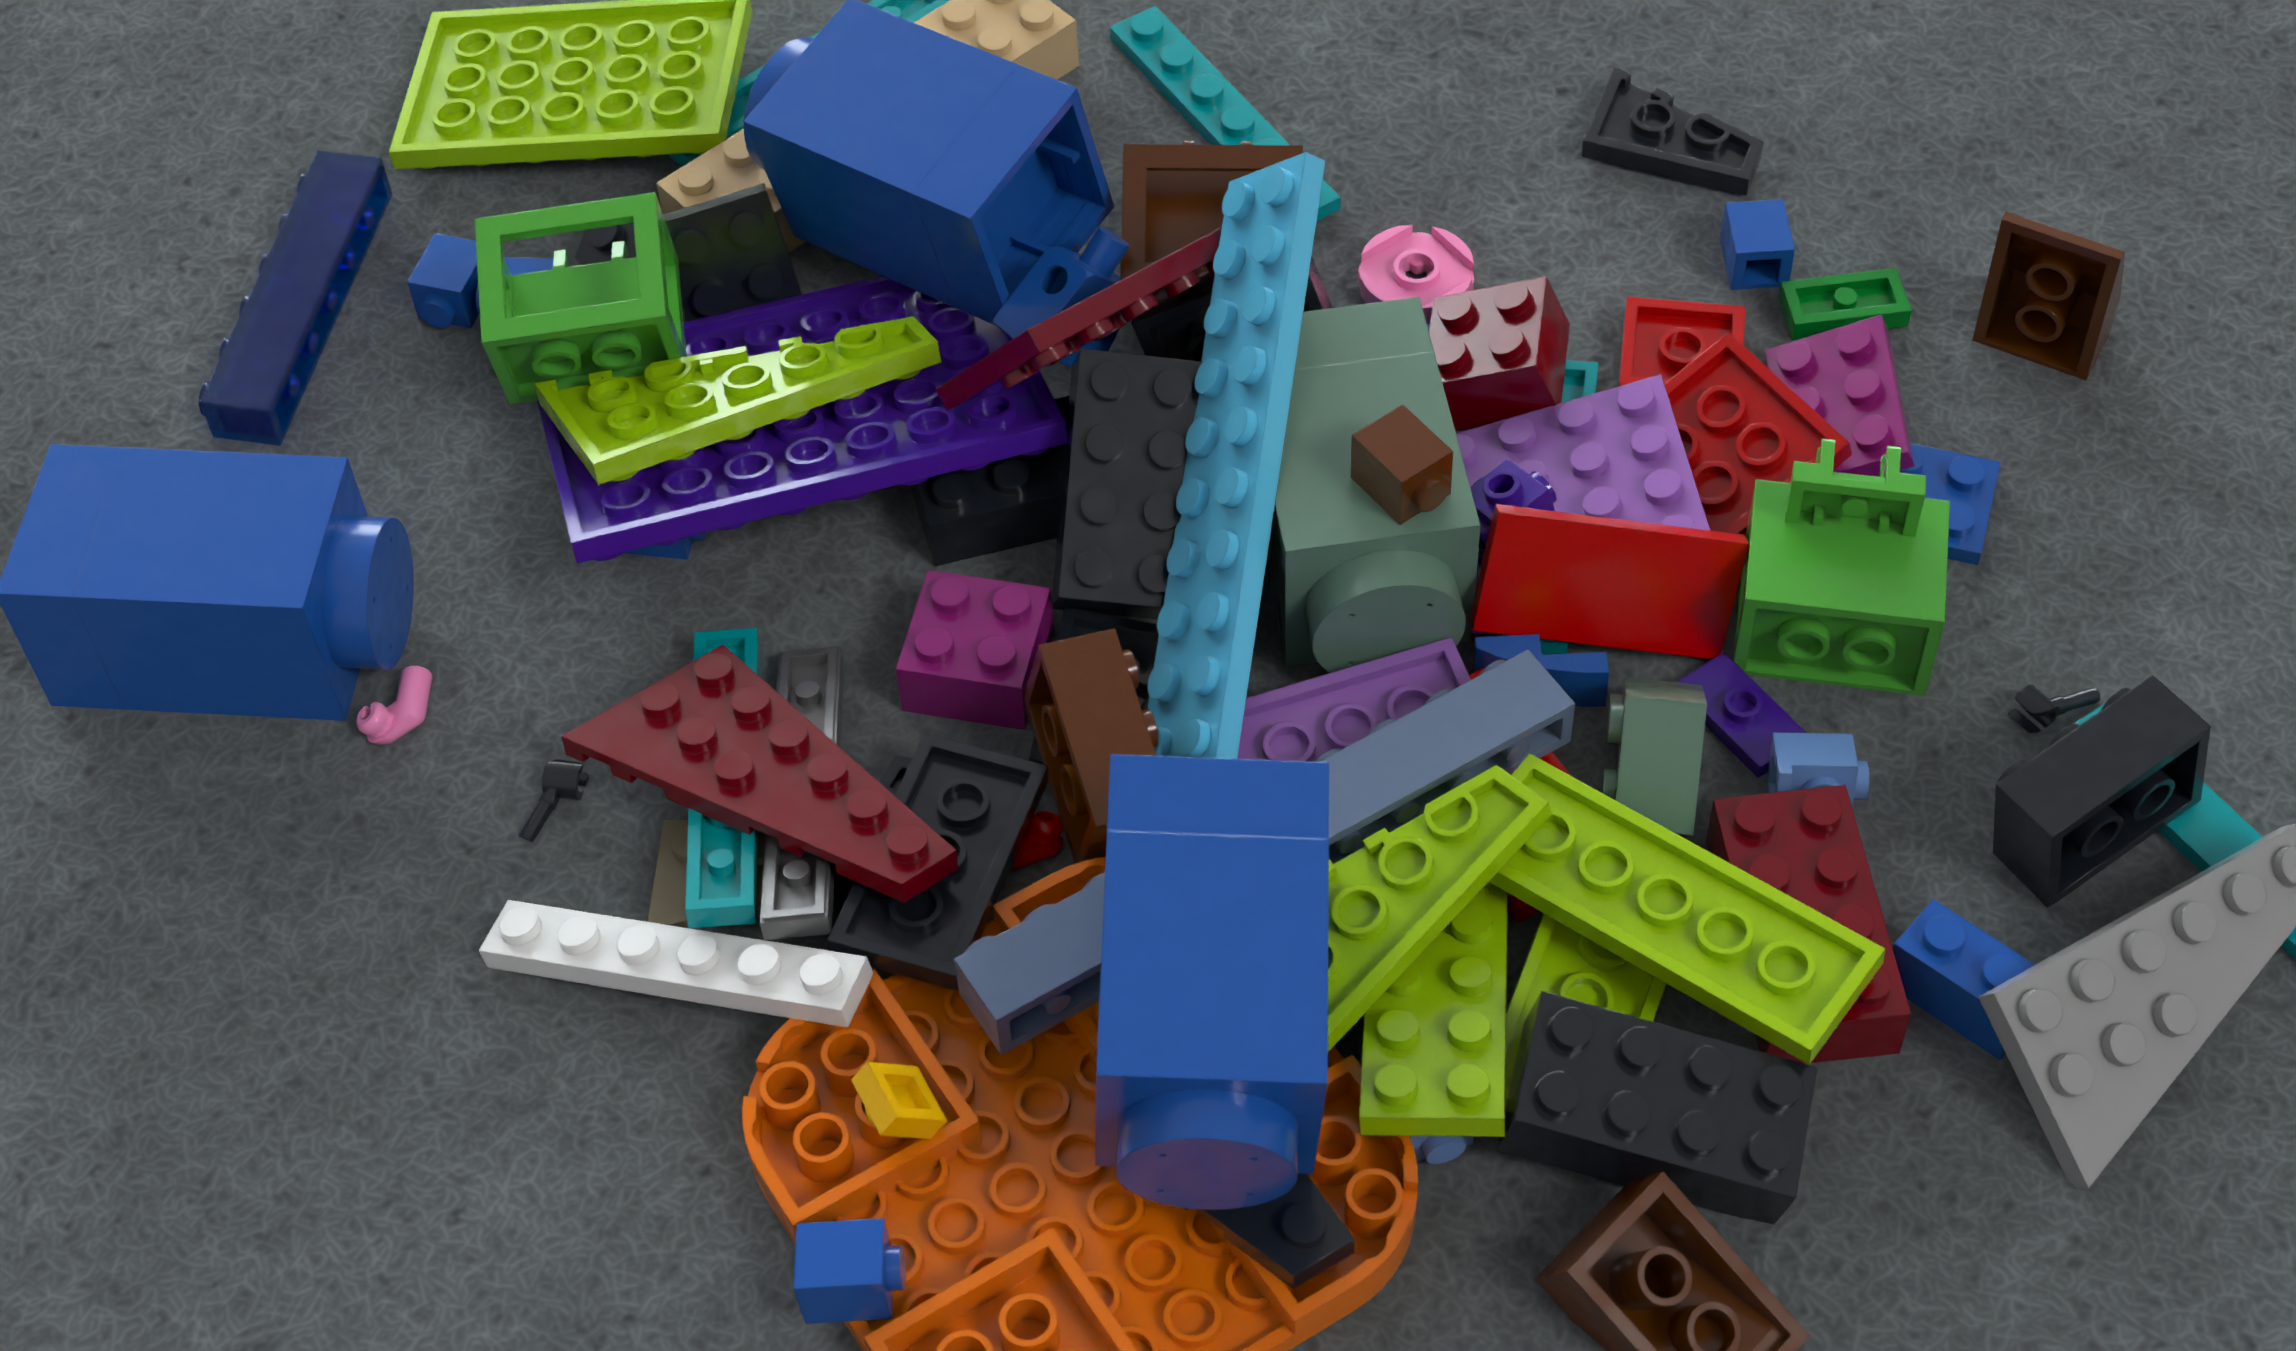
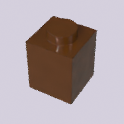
M1403 404L1352 434L1351 478L1399 525L1420 512H1429L1435 509L1451 494L1453 450Z

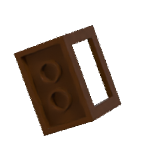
M1183 141V145L1123 144L1121 238L1130 246L1121 259L1120 278L1124 279L1222 227L1224 217L1222 202L1228 190L1229 181L1302 154L1303 146L1252 145V142H1241L1240 145H1195V141ZM1206 267L1197 273L1200 274L1208 271V269Z

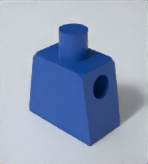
M1099 226L1082 254L1057 244L1048 247L998 311L992 322L1014 339L1031 327L1122 280V278L1115 274L1114 271L1130 245L1113 232ZM1119 329L1095 343L1092 341L1082 346V349L1109 351ZM1078 351L1059 363L1072 367Z

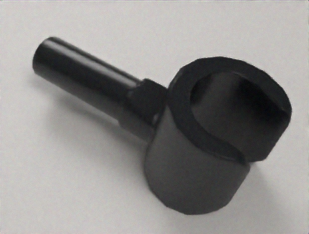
M2028 685L2016 694L2015 700L2023 710L2046 728L2056 720L2057 716L2065 714L2067 711L2099 702L2100 693L2097 688L2093 687L2049 699L2034 685ZM2015 708L2009 711L2008 716L2027 732L2037 733L2042 731L2018 709Z
M561 759L552 760L547 763L542 777L543 793L539 798V803L521 830L519 837L533 842L552 811L556 809L560 798L581 800L584 790H578V786L586 787L589 779L588 774L582 772V763Z

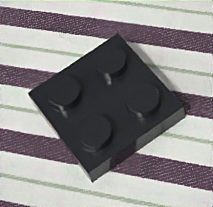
M765 183L663 214L678 256L682 306L688 321L802 295L801 286Z

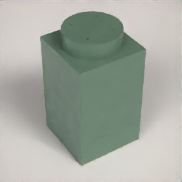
M1420 297L1303 312L1265 567L1285 666L1318 662L1325 670L1332 673L1452 637L1455 646L1460 642L1472 641V631L1468 618H1470L1476 591L1480 522ZM1403 404L1453 450L1451 494L1435 509L1429 512H1420L1399 525L1351 478L1352 434Z

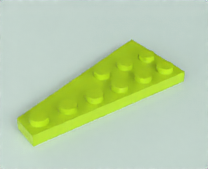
M913 316L841 329L836 334L835 341L821 344L803 343L801 336L779 340L780 351L748 356L746 346L652 362L646 367L644 375L634 377H613L612 370L590 373V384L558 390L556 380L534 384L540 405L592 477L600 485L608 481L629 479L639 470L667 460L684 459L698 449L723 440H736L746 437L754 429L773 422L802 417L810 409L838 399L858 397L866 389L894 379L911 378L917 375L921 369L941 363L938 341Z
M1495 765L1427 803L1424 813L1390 833L1386 828H1383L1362 840L1363 848L1334 864L1329 859L1328 1052L1551 816L1549 801L1501 767Z

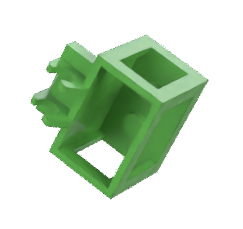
M655 192L475 218L481 343L510 405L539 400L534 383L556 380L558 390L590 384V373L612 370L613 377L622 376L628 378L644 375L646 367L652 362L686 357L678 256ZM629 223L634 224L636 257L627 258L625 241H619L612 244L611 261L569 267L568 251L564 249L554 252L553 269L511 275L503 256V242Z
M1822 438L1821 447L1817 449L1815 463L1794 461L1790 483L1755 480L1745 536L1750 544L1739 585L1733 661L1747 675L1925 696L1945 623L1950 501L1925 498L1926 475L1900 473L1901 447L1887 446L1886 455L1883 454L1881 457L1879 477L1833 472L1835 440Z

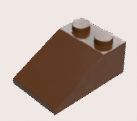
M2005 212L2001 220L1972 341L2087 380L2113 325L2121 297L2125 251Z
M1664 1172L1629 1181L1535 1278L1573 1323L1607 1351H1797L1810 1337Z

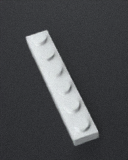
M513 900L506 902L479 949L486 966L493 969L847 1028L873 976V971L866 956Z

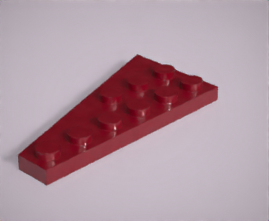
M1222 227L1031 327L935 390L946 410H951L1001 382L1006 391L1038 373V370L1047 365L1052 366L1079 351L1082 346L1092 341L1094 343L1125 326L1127 322L1157 306L1158 302L1155 296L1165 291L1168 298L1171 299L1201 282L1197 272L1207 267L1211 276H1214L1213 260L1219 248Z
M724 645L717 647L561 736L565 754L574 759L585 762L591 757L609 765L613 776L629 783H633L639 778L665 790L666 799L748 835H751L756 829L778 839L780 849L798 857H801L806 851L834 863L837 874L901 902H907L959 869L955 848Z

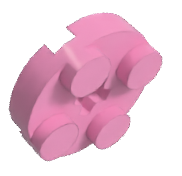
M1401 225L1387 229L1373 237L1365 245L1361 254V264L1358 269L1360 295L1366 304L1420 297L1426 323L1430 324L1433 298L1474 290L1473 255L1468 246L1459 237L1441 228L1432 227L1431 234L1413 233V225ZM1407 271H1411L1416 275L1423 272L1428 273L1425 278L1412 279L1406 276Z

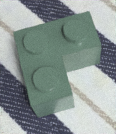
M1624 677L1623 694L1610 693L1606 729V732H1608L1607 743H1617L1619 752L1617 769L1604 768L1601 793L1676 834L1694 835L1707 701L1702 685Z

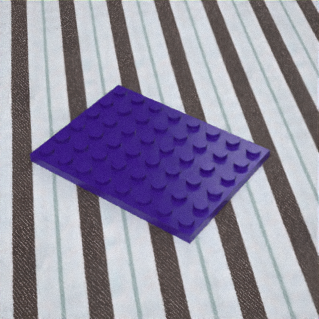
M885 276L684 322L686 356L746 346L748 356L780 351L779 340L801 336L803 343L821 344L835 341L834 338L841 329L914 316L938 341L941 363L921 369L917 375L911 378L894 379L868 388L858 397L838 399L815 407L802 417L790 420L782 419L759 427L746 437L736 440H723L696 450L692 455L684 459L667 460L639 470L629 479L608 481L598 485L544 411L539 400H537L577 564L591 560H611L623 552L652 545H672L685 537L717 529L733 530L741 527L746 522L778 514L794 515L804 511L807 507L839 499L855 500L865 496L868 492L900 484L916 485L926 481L929 477L961 469L977 470L985 467L990 462L1018 455H1038L1051 447L1067 444L1066 423L1040 370H1038V373L1006 391L1001 382L947 411L935 389L1013 338L1000 327Z

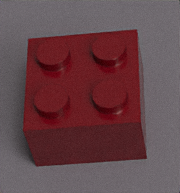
M1547 276L1433 298L1429 334L1455 431L1474 429L1562 403L1570 323Z

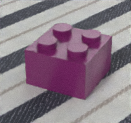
M927 570L896 667L902 711L1026 730L1029 715L1023 698L1038 646L1051 642L1054 634L1051 588Z

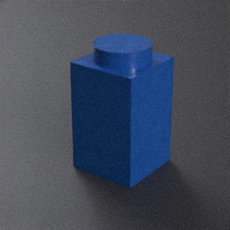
M847 0L815 38H798L777 50L760 71L748 98L743 121L746 149L751 160L759 168L765 170L795 237L995 326L997 325L992 321L998 311L1048 247L1057 244L1078 253L1115 207L1076 87L858 0Z
M50 444L0 579V605L51 706L346 721L360 669L390 670L400 660L409 634L414 596L413 560L407 532L401 521L397 518L371 517L367 515L348 457Z
M1110 754L1096 1068L1095 1166L1116 1167V1174L1120 1183L1140 1197L1165 1205L1190 1209L1217 1210L1242 1208L1269 1202L1284 1195L1295 1185L1297 1173L1314 1174L1328 1082L1329 762Z

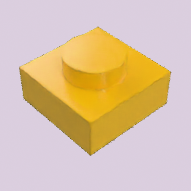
M866 1062L851 1079L865 1106L867 1118L877 1129L880 1136L931 1139L947 1122L918 1066Z

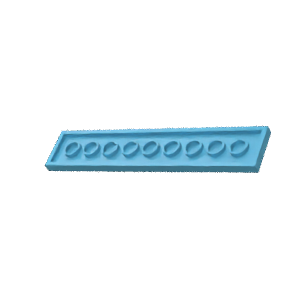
M1307 152L1229 181L1228 190L1223 198L1222 212L1224 217L1219 248L1213 260L1215 275L1210 306L1204 318L1206 333L1201 359L1202 364L1195 376V389L1200 394L1194 422L1189 427L1186 435L1187 456L1183 482L1176 498V508L1181 514V518L1176 524L1173 545L1167 557L1169 575L1164 605L1157 620L1159 637L1155 663L1147 686L1149 694L1148 709L1153 714L1158 732V746L1154 748L1156 756L1237 759L1325 167V160Z

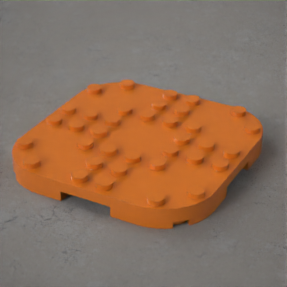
M1106 857L1090 859L1062 868L994 904V921L986 924L981 938L986 936L995 937L1023 922L1036 908L1045 904L1055 905L1081 891L1091 879L1105 873ZM874 969L872 970L873 976L848 1028L790 1018L773 1034L761 1050L755 1061L757 1072L750 1086L748 1096H743L742 1125L757 1183L795 1246L797 1223L884 1218L891 1245L903 1246L906 1269L905 1289L893 1291L892 1319L844 1322L862 1351H1289L1354 1312L1383 1289L1402 1263L1409 1248L1415 1226L1418 1167L1410 1136L1361 1135L1359 1112L1362 1066L1353 1054L1344 1059L1335 1046L1328 1052V1082L1314 1174L1307 1175L1355 1239V1252L1294 1289L1224 1239V1231L1194 1209L1189 1208L1186 1211L1182 1207L1165 1205L1140 1197L1120 1183L1117 1178L1116 1167L1095 1166L1099 1002L1007 1053L1000 1055L960 996L959 989L954 991L898 974L882 980ZM866 1062L918 1066L947 1122L931 1139L880 1136L877 1129L867 1118L865 1106L851 1079Z

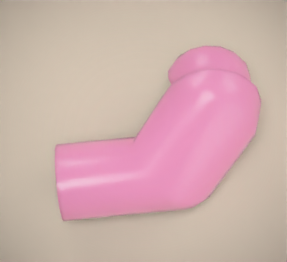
M421 666L405 667L400 675L395 702L387 707L382 703L372 702L370 707L364 706L359 711L356 725L361 733L367 735L366 738L369 742L378 745H389L424 722L433 678L432 673Z

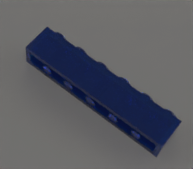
M317 150L308 171L300 176L297 195L289 212H285L280 219L277 238L270 253H266L262 257L259 266V276L250 295H246L243 298L239 310V319L230 337L225 338L222 342L218 364L210 381L203 383L199 393V410L205 416L214 438L281 446L392 197V190L382 158Z

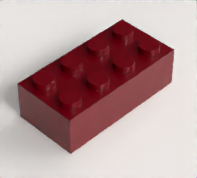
M1846 785L1713 799L1706 837L1710 853L1885 948L1882 966L1811 1063L1899 1054L1911 1012ZM1755 1034L1760 1052L1807 1064Z

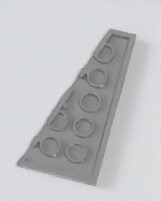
M2296 823L2280 827L1979 996L1984 1010L2066 1178L2076 1189H2087L2093 1184L2296 927Z

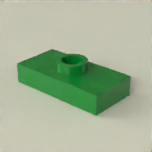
M1896 268L1781 281L1778 296L1792 341L1881 314L1888 329L1908 327L1912 312Z

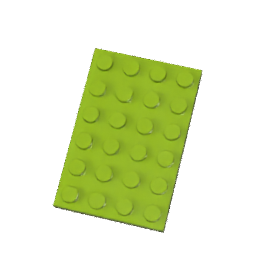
M623 0L432 12L389 149L394 168L432 169L445 166H486L500 163H540L543 161L572 159L595 160L609 157H649L681 153L704 154L726 140L753 11L750 0Z

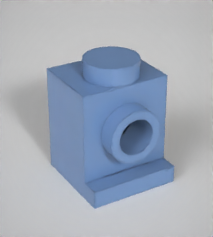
M1773 732L1767 776L1768 793L1846 785L1853 808L1854 800H1867L1868 762L1866 760H1857L1853 734Z

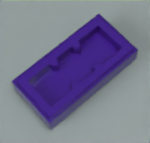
M1725 652L1677 681L1679 683L1700 684L1703 686L1707 701L1705 726L1757 778L1768 772L1773 732L1807 733Z

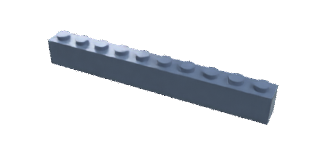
M1527 649L1507 661L1497 660L1491 663L1476 678L1453 690L1444 689L1437 692L1422 707L1400 719L1383 721L1368 736L1342 750L1332 749L1324 753L1315 762H1329V859L1334 864L1363 848L1362 840L1383 828H1386L1390 833L1424 813L1427 803L1495 765H1498L1509 774H1513L1529 753L1540 759L1571 742L1575 703ZM1105 873L1097 875L1081 891L1055 905L1045 904L1036 908L1023 922L995 937L986 936L975 941L962 955L954 958L959 994L1000 1055L1007 1053L1099 1002Z

